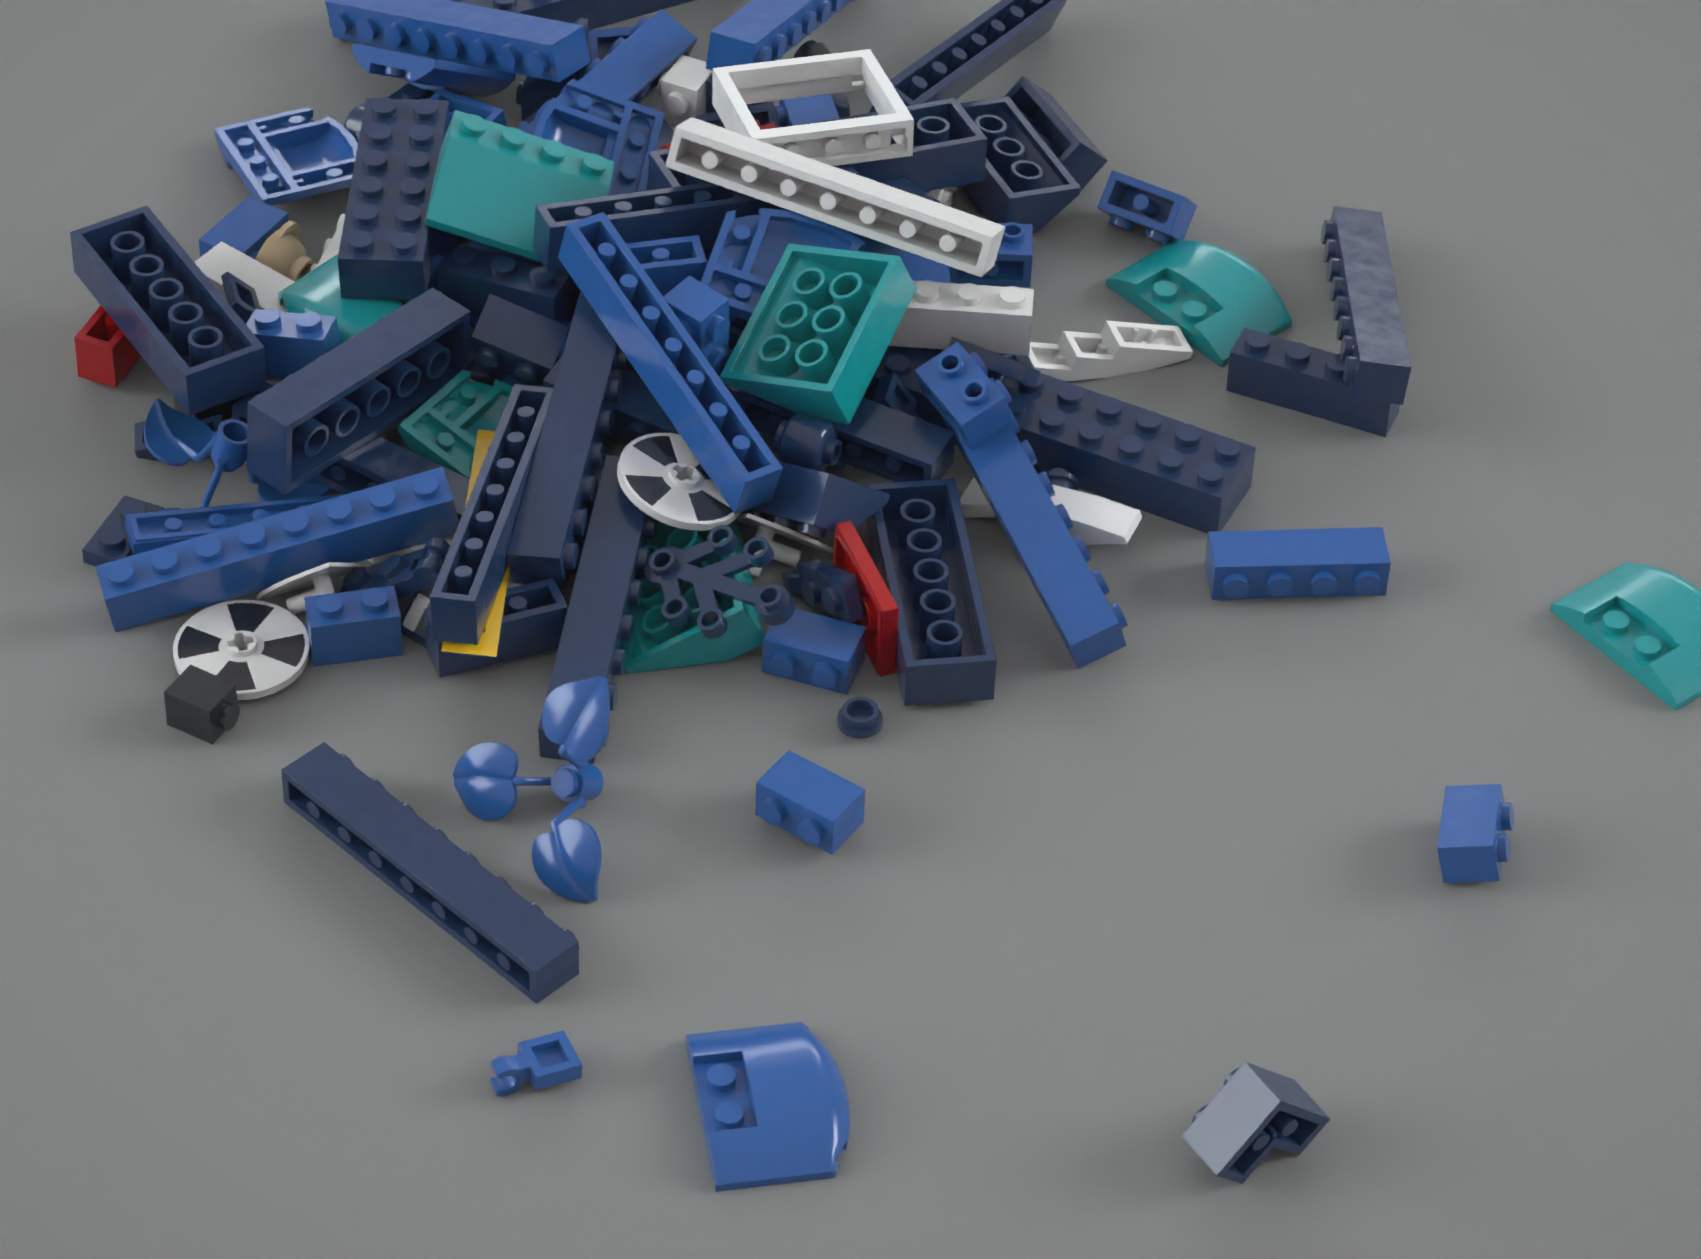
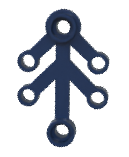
M720 525L710 531L707 541L685 550L668 546L653 552L647 559L644 573L652 585L658 586L663 590L665 602L661 607V612L668 624L673 627H680L685 625L692 617V610L682 596L680 586L682 583L694 586L701 612L697 618V625L708 639L721 637L728 628V622L719 610L715 593L755 606L762 620L768 625L776 626L787 622L794 614L795 603L784 587L768 584L759 588L729 578L750 568H762L768 565L774 557V551L768 541L763 537H754L744 545L742 553L705 568L693 565L715 555L727 556L736 550L738 539L729 526ZM727 538L723 543H719L722 539ZM763 549L760 554L754 555L757 551ZM681 608L678 613L672 614L675 610ZM717 620L714 625L708 626L712 621Z

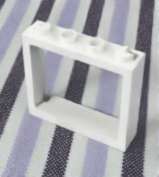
M870 49L713 68L712 105L727 130L831 166L913 156L914 119ZM862 74L863 81L852 82V75ZM864 90L879 115L760 130L746 104ZM891 136L895 140L896 144H891Z

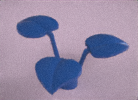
M159 398L154 401L144 426V440L147 449L155 458L171 466H183L191 459L196 463H201L206 457L211 455L216 467L200 504V507H209L222 472H233L241 467L245 461L247 465V424L239 420L228 419L221 422L218 430L213 432L201 420L173 409ZM248 471L249 481L259 484L257 496L261 502L325 496L332 489L311 478L284 495ZM166 508L160 511L179 510L180 508Z
M604 676L563 684L555 688L547 697L542 711L544 733L551 742L561 744L558 750L559 755L571 763L558 767L552 777H516L518 770V756L516 752L509 746L498 742L481 743L467 750L458 760L453 773V783L462 802L474 816L483 820L502 819L514 809L517 802V789L515 785L551 786L552 791L560 800L571 802L551 820L550 828L552 832L543 833L534 840L532 845V863L538 878L548 889L566 899L582 902H591L598 899L597 884L602 860L601 845L596 831L590 824L580 819L567 818L578 808H585L586 800L595 799L603 789L601 771L597 766L588 763V761L600 752L608 731L610 695L608 681Z

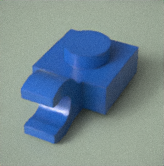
M563 1030L519 1042L517 1055L501 1056L492 1060L491 1066L496 1076L490 1078V1083L497 1096L510 1095L529 1080L536 1091L580 1079L582 1076V1063Z

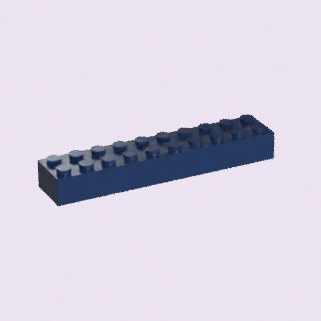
M888 346L863 397L872 401L880 377L895 372L917 401L915 411L921 419L948 429L939 412L923 395L915 369L945 349ZM988 370L987 376L995 379L997 373ZM1040 373L1035 387L1020 383L1019 389L1016 390L1004 385L1012 399L1008 407L1020 428V432L1016 433L1019 442L1027 439L1038 462L1033 465L1037 474L1051 468L1066 469L1078 479L1080 489L1207 534L1209 531H1221L1251 487L1256 447Z

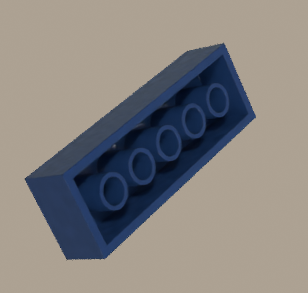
M387 97L366 98L337 258L341 298L411 300L428 290L437 229L424 225L441 145L450 124L449 101L391 99Z
M147 205L70 232L74 272L189 416L267 387L265 347Z
M431 288L418 297L411 299L407 304L386 317H382L357 335L350 337L328 353L319 356L315 361L294 374L287 376L265 392L256 395L252 400L248 401L247 471L286 495L414 413L462 370L467 371L470 310L436 289Z
M955 478L868 484L870 488L890 494L888 503L868 517L866 525L874 564L899 608L896 669L904 706L994 699L997 659Z

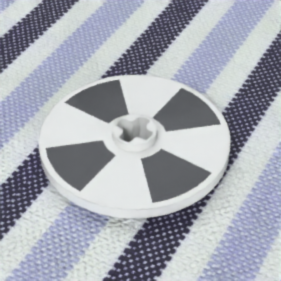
M647 434L631 441L622 451L617 464L619 484L628 499L650 517L673 527L705 531L712 530L720 525H728L740 515V513L734 514L680 434Z
M257 600L227 601L199 611L182 625L173 644L174 664L179 675L190 664L236 684L237 700L265 697L289 686L304 671L310 655L309 636L302 622L294 614L278 605Z

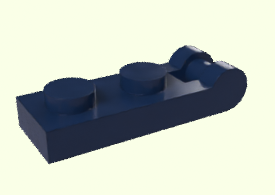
M432 537L426 541L422 549L401 556L393 555L383 562L365 568L357 567L344 577L340 592L394 586L396 596L400 598L434 587L450 544L442 538Z

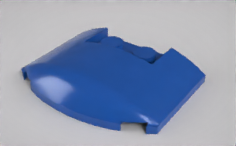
M353 43L352 46L353 54L368 73L403 78L408 83L423 89L438 91L441 88L460 95L486 97L504 91L516 78L515 73L359 43Z
M575 80L569 82L564 88L566 92L556 99L553 97L537 122L533 135L547 140H555L565 146L587 153H595L605 159L615 161L608 196L646 191L649 152L656 151L665 113Z
M306 107L214 129L217 143L228 169L235 170L252 195V198L271 206L350 187L358 146L357 141L342 124L329 116L318 121L312 120L311 118L314 117L313 110Z
M759 208L758 215L735 219L737 210L727 212L701 283L729 299L730 321L734 322L736 317L749 321L789 243L860 252L868 251L864 249L866 242L847 230L796 212Z
M794 1022L686 1035V1046L716 1192L835 1178L839 1170V1163L835 1161L842 1149H847L849 1139L850 1111L848 1095L843 1077L831 1053L805 1024Z

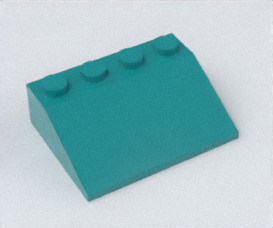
M455 110L441 145L424 225L541 262L533 250L536 205L608 196L615 161L605 159L595 153H587L565 146L555 140H547L525 133L515 127H507L485 120L475 114H467Z
M789 243L720 375L722 382L795 413H803L829 422L850 424L917 290L900 256Z
M736 519L726 525L732 529L738 539L736 550L727 556L715 555L693 566L705 568L743 552L744 544ZM658 521L655 539H647L646 546H650V555L656 550L668 546L685 550L707 541L711 530H686ZM727 538L722 539L719 543H723ZM750 569L729 577L754 586ZM644 572L639 573L638 580H642L641 600L639 607L632 606L630 614H634L633 634L631 641L623 640L622 648L626 649L625 669L629 674L729 661L763 644L766 630L764 622L755 606L716 593L719 610L727 620L728 628L719 638H706L697 625V618L701 612L694 586L682 583L680 586L682 596L692 610V617L683 626L673 627L669 625L661 612V607L665 602L663 590L658 586L652 585ZM681 608L675 610L672 614L678 613ZM717 620L712 621L708 626L714 625Z

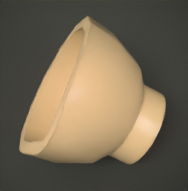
M293 220L286 222L279 230L267 238L255 259L293 281H297L308 274L315 263L314 260L307 257V250L298 239L300 225Z

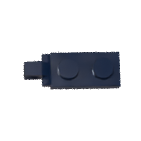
M818 559L802 562V564L799 563L797 564V570L781 573L785 589L791 595L803 594L806 604H810L814 608L849 623L865 617L855 574Z

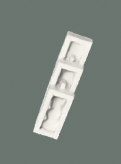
M1105 321L1100 334L1063 331L1058 344L1030 342L1029 355L1015 354L1020 363L1028 365L1042 374L1063 381L1110 378L1156 369L1190 359L1193 351L1179 326Z
M973 478L960 498L963 517H996L976 479ZM1052 485L1055 495L1050 498L1055 506L1061 503L1064 505L1073 524V527L1068 529L1073 539L1081 536L1085 545L1127 544L1142 519L1140 510L1100 496Z

